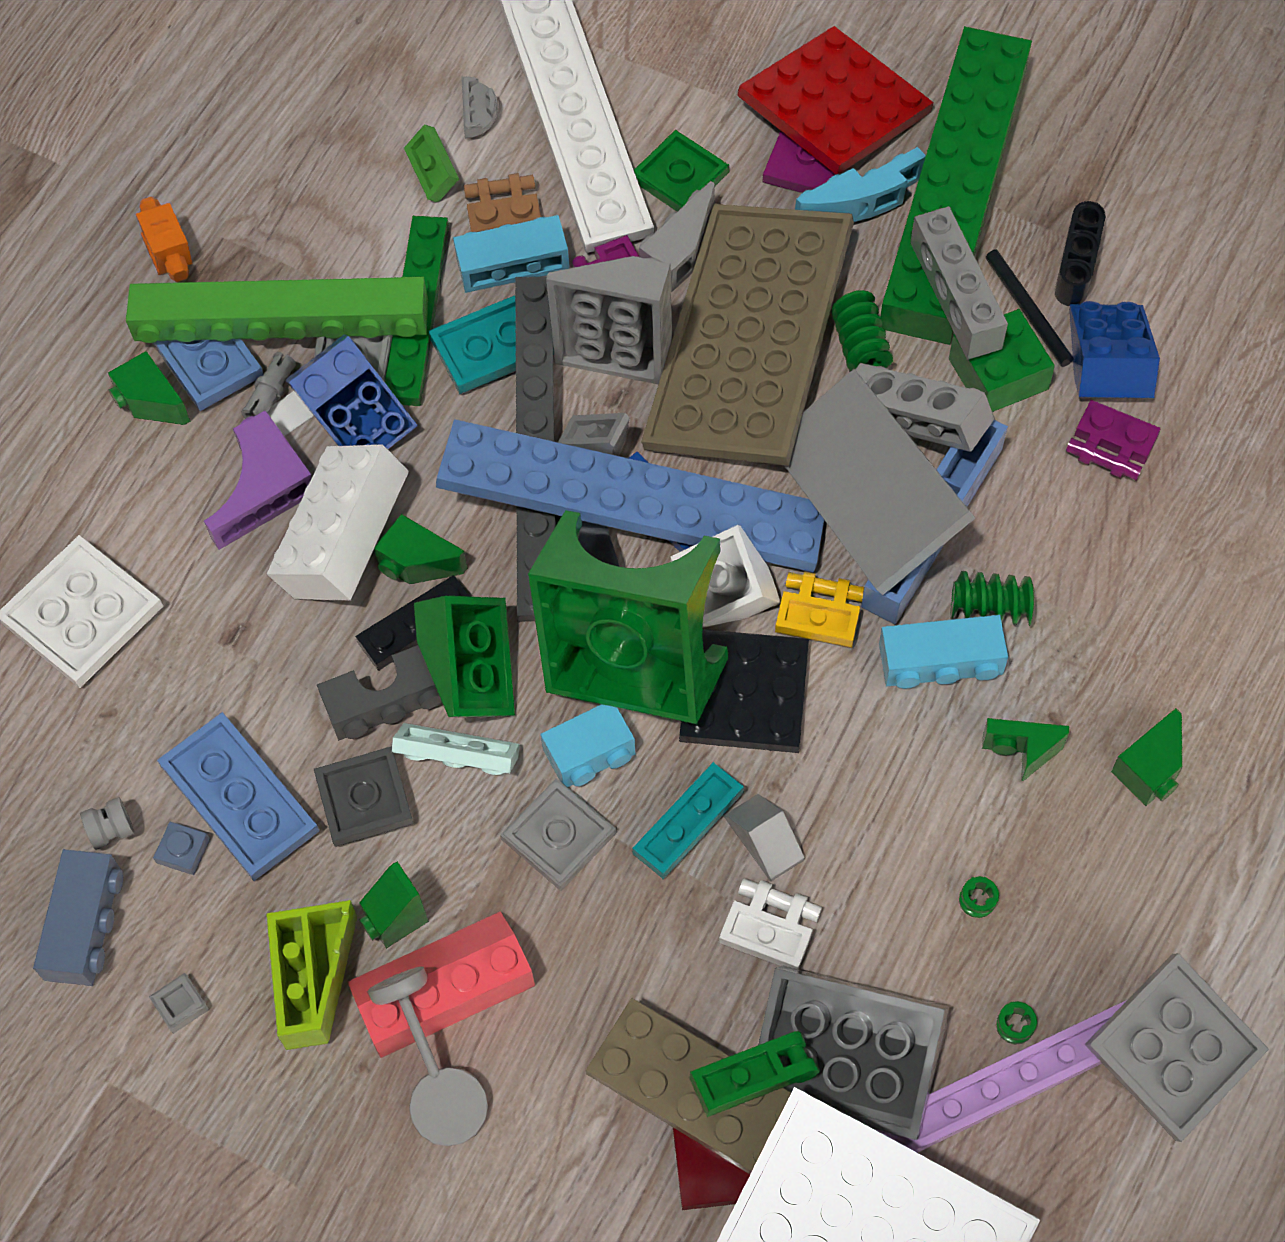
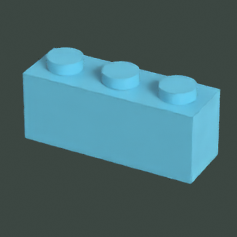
M559 215L539 217L532 221L513 225L506 224L499 228L469 232L453 237L456 259L465 293L514 283L515 277H542L548 275L549 272L570 269L568 247Z
M1000 615L881 628L879 648L886 687L897 686L907 689L915 687L920 683L935 681L938 684H951L959 679L976 677L978 680H990L1004 674L1008 653Z

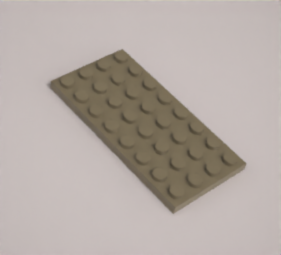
M713 204L641 440L644 450L789 466L854 225L852 214Z

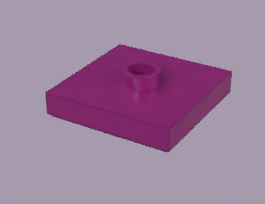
M780 131L763 172L762 182L803 193L806 190H813L826 183L836 174Z

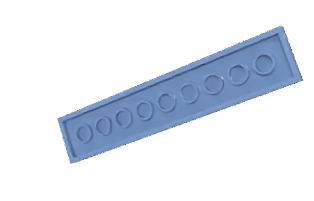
M456 419L453 421L436 479V488L559 516H562L565 510L581 513L582 521L693 546L698 544L703 536L713 537L739 525L765 562L813 573L817 565L824 523L823 517L809 499Z

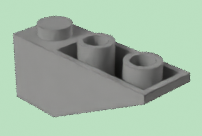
M711 181L701 190L693 192L687 203L678 212H672L666 218L663 226L654 234L647 235L640 244L639 257L656 258L662 262L671 263V292L693 273L715 199V184Z

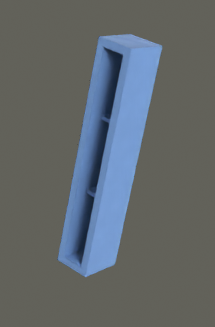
M993 420L971 452L950 447L937 468V471L966 507H968L1002 451L1008 426L996 420ZM943 546L884 595L878 592L868 579L864 586L861 607L896 625Z

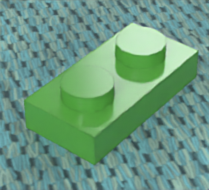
M424 124L404 147V150L427 199L439 202L455 185L459 177L435 127Z

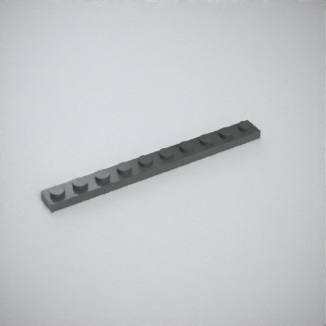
M547 276L515 277L516 433L554 442L553 338L546 282ZM516 506L517 621H535L528 573L555 529V514Z

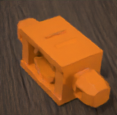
M154 197L142 199L140 202L141 212L136 213V217L141 226L142 239L158 275L168 273L169 277L176 282L187 279L189 276L188 265L193 263L188 242L171 204L161 205Z

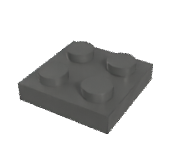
M392 746L314 769L332 842L335 847L414 824L395 755L392 752Z

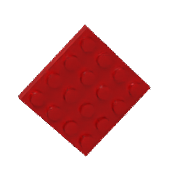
M835 26L739 85L737 94L739 98L836 175L842 173L931 113L934 104L932 100Z

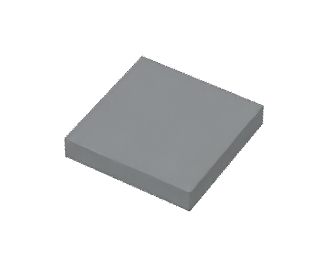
M556 778L501 834V840L562 891L615 836L616 828Z

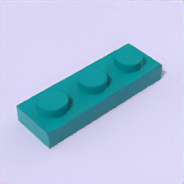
M712 762L632 848L633 855L664 879L744 793V786Z

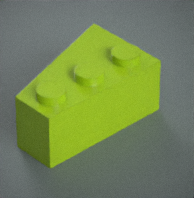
M351 900L266 913L277 1036L286 1050L329 1043L358 917Z

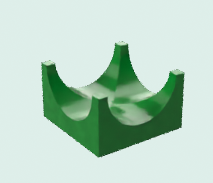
M565 510L528 573L546 693L697 724L728 660V649L725 646L712 644L704 653L702 638L705 601L711 575L721 551L720 538L703 536L698 545L689 553L663 565L647 568L618 567L604 563L585 551L578 541L579 531L582 527L581 513Z

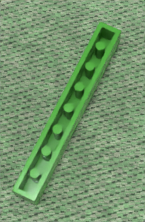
M424 277L130 284L126 323L133 340L145 343L171 340L191 342L193 340L214 339L217 341H228L230 339L265 340L267 338L299 340L304 337L336 339L344 334L366 338L388 335L411 337L414 335H427L428 296Z

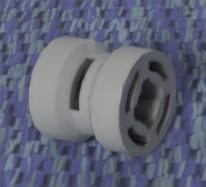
M120 797L108 801L102 809L90 808L80 813L87 836L95 850L108 845L110 839L115 837L123 839L135 834L129 815Z

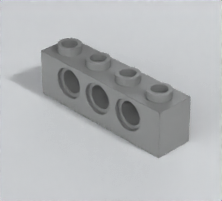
M950 207L915 216L911 245L967 360L1001 350L1008 323Z
M860 363L855 369L909 436L971 452L995 419L985 392H981L978 389L960 387L941 380L935 381L922 378L912 373H901L882 366L876 367Z

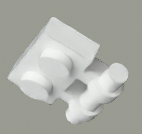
M744 878L738 894L751 898L752 902L750 906L737 901L733 902L720 934L719 943L779 966L799 969L813 929L798 923L801 917L817 923L822 907L807 902L808 897L798 893L791 896L772 889L773 884L760 880L758 884ZM766 904L788 912L786 918L783 919L764 912Z

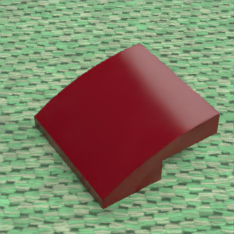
M673 1128L682 1210L736 1204L750 1174Z

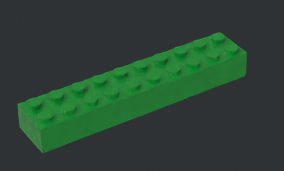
M964 26L883 299L880 317L883 324L881 327L886 331L942 344H951L954 333L911 245L914 217L949 206L975 257L1026 73L1032 40Z

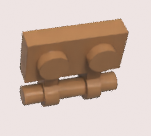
M519 173L509 174L506 179L488 181L487 178L477 179V183L463 185L466 199L480 197V202L467 204L471 232L499 228L506 224L523 223L541 217L537 193L522 195V190L535 189L533 175L519 177ZM511 192V197L491 200L490 195Z

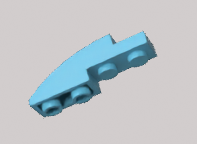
M916 147L905 154L897 155L891 162L878 169L869 170L863 177L854 168L841 175H834L826 183L813 190H806L796 198L795 210L850 213L853 216L854 222L887 212L903 204L906 188L919 181L926 155Z

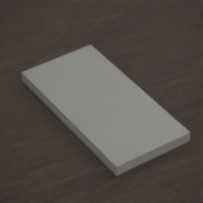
M855 369L849 372L803 412L789 466H784L875 589L882 595L975 519V516Z

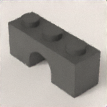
M418 645L391 655L397 675L394 682L383 690L372 691L364 688L359 683L354 670L317 684L338 741L345 738H358L372 727L383 723H396L410 712L421 708L431 709L442 702Z

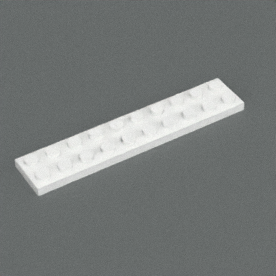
M499 0L585 252L595 251L594 247L628 235L632 242L644 239L649 234H654V225L572 0Z

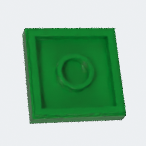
M674 130L634 169V173L641 188L678 212L687 203L693 192L701 190L710 181L716 186L729 173V164L679 131Z

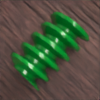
M865 290L847 293L834 303L831 310L836 331L839 333L842 352L846 357V366L850 371L856 369L860 363L888 368L893 363V354L889 352L890 345L885 339L886 331L881 327L883 324L882 318L878 315L879 308L874 303L875 296Z
M961 571L957 580L953 582L950 619L955 618L959 609H963L965 618H971L974 611L978 610L980 617L989 616L990 612L1000 615L1001 623L1005 614L1010 613L1013 625H1017L1021 615L1025 614L1030 626L1034 610V587L1031 577L1024 576L1018 586L1015 576L1008 575L1002 585L999 574L993 573L988 584H986L982 572H977L973 581L970 582L968 572Z

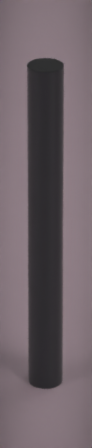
M997 249L990 251L985 257L1059 364L1062 367L1069 365L1074 357Z

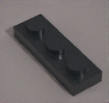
M454 575L355 636L357 643L378 671L393 662L391 655L418 645L414 603L441 596L470 597Z

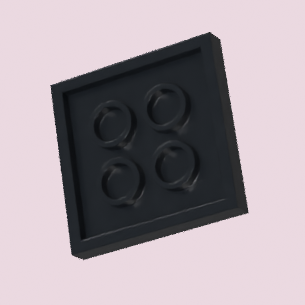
M703 629L704 653L712 644L725 646L728 649V660L698 723L681 721L679 742L799 753L809 639Z

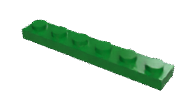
M412 216L402 277H424L428 296L427 335H414L411 337L392 335L385 383L402 405L421 406L431 344L428 331L432 330L434 325L449 230L447 217Z

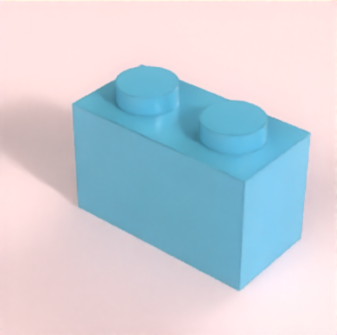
M601 704L540 734L543 751L558 779L566 787L584 785L591 781L596 773L608 767L611 769L619 768L629 762L631 757L636 754L635 738L618 708Z

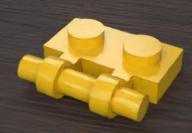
M804 571L803 575L788 572L785 587L800 591L799 594L783 591L775 632L852 648L860 606L846 604V601L848 599L862 602L864 587L852 585L850 580L839 578L838 582L817 578L816 573ZM812 593L833 596L834 601L811 596Z

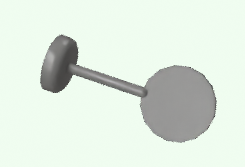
M421 966L385 979L371 987L367 992L370 1000L376 1005L399 1001L429 1074L420 1079L412 1092L409 1108L413 1125L422 1137L433 1144L452 1146L464 1143L477 1134L485 1122L488 1105L485 1090L476 1077L464 1069L453 1067L439 1069L408 996L424 987L427 982L426 971Z

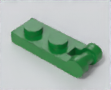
M794 1031L690 1071L689 1079L706 1116H712L793 1083L806 1082L819 1073V1069L815 1060L808 1058L804 1050L806 1042L801 1032ZM788 1056L792 1064L783 1067L779 1057Z

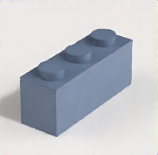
M62 850L33 969L44 981L93 986L96 973H101L105 961V951L102 948L105 933L111 932L114 923L113 899L115 894L120 893L123 885V871L111 854Z

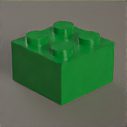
M1020 309L1004 314L1008 325L1001 350L967 360L955 334L952 337L949 361L966 388H975L985 392L992 412L1047 391L1051 383L1055 365Z

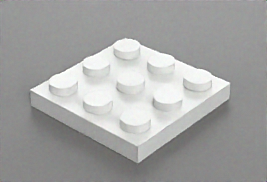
M79 535L0 609V623L71 682L81 688L163 607V604L158 597Z

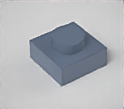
M169 822L153 859L157 864L194 875L210 838L205 832Z

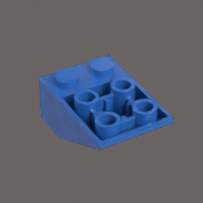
M1093 301L1070 304L1072 356L1074 357L1073 370L1078 396L1154 398L1160 357L1144 306L1133 302H1121L1118 305L1099 304Z
M342 335L286 379V382L338 446L383 444L389 449L418 426L348 335Z

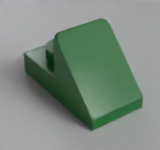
M987 718L983 731L982 749L992 750L999 755H1012L1016 752L1022 753L1021 781H1024L1063 750L1069 735V726Z

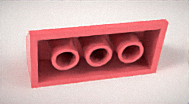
M501 911L348 981L352 995L380 1058L415 1042L398 1000L384 1005H376L370 1000L367 991L385 979L416 967H424L428 978L426 984L408 996L425 1037L535 986L533 973Z

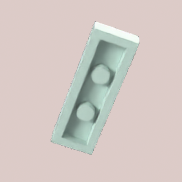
M403 723L393 737L392 752L404 754V757L410 760L432 759L442 761L444 765L460 768L470 766L481 768L483 772L488 774L500 775L503 773L510 774L518 760L520 744Z

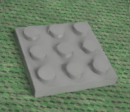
M1179 953L1172 954L1085 1043V1046L1166 1132L1178 1142H1182L1269 1050Z

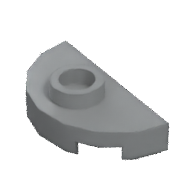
M462 76L463 119L466 139L478 136L492 126L497 118L498 102L492 88L479 83V79L475 77Z

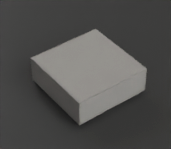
M186 973L149 996L173 1034L209 1010Z

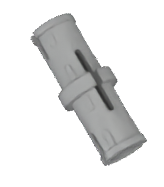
M277 352L274 354L273 360L264 375L258 377L255 381V391L241 411L245 419L250 416H256L265 410L268 413L274 401L281 398L284 393L283 386L286 379L296 367V362L292 357L286 354L284 360L281 361L283 353Z

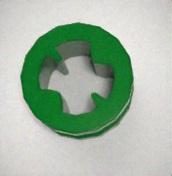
M981 876L972 877L966 881L959 894L961 909L967 915L975 918L988 916L999 901L997 886L990 879ZM975 889H982V895L987 893L989 896L983 906L975 904L977 899L971 901L969 897L972 896Z
M1019 1001L1010 1002L1001 1009L996 1022L997 1032L1007 1043L1014 1045L1023 1044L1033 1035L1037 1025V1017L1034 1010L1026 1003ZM1013 1014L1021 1015V1022L1027 1021V1025H1024L1018 1033L1011 1030L1012 1024L1007 1026L1005 1022L1009 1021Z

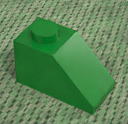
M147 351L108 372L113 387L108 389L110 395L120 409L126 406L134 418L180 425L191 422L183 401Z
M402 514L374 548L379 570L390 579L397 580L399 578L408 584L447 578L452 575H462L468 569L464 550Z
M1177 708L1170 712L1117 757L1111 771L1145 806L1156 797L1160 801L1165 800L1179 785L1175 780L1183 767L1182 713Z
M398 861L388 867L359 902L365 915L359 919L370 939L373 941L379 937L386 949L429 922L418 891Z

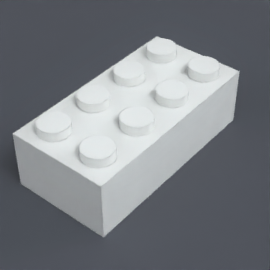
M383 444L327 446L325 452L320 457L319 464L309 485L305 489L297 511L289 523L288 530L274 554V559L267 575L294 599L351 600L409 471Z

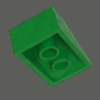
M441 596L414 603L417 644L448 717L515 716L506 598Z

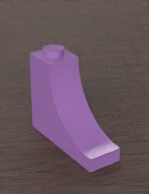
M266 410L256 416L246 418L240 425L233 428L239 448L242 451L243 461L240 479L227 502L216 513L204 520L209 535L218 550L299 504L304 496L306 487L312 479L311 473Z

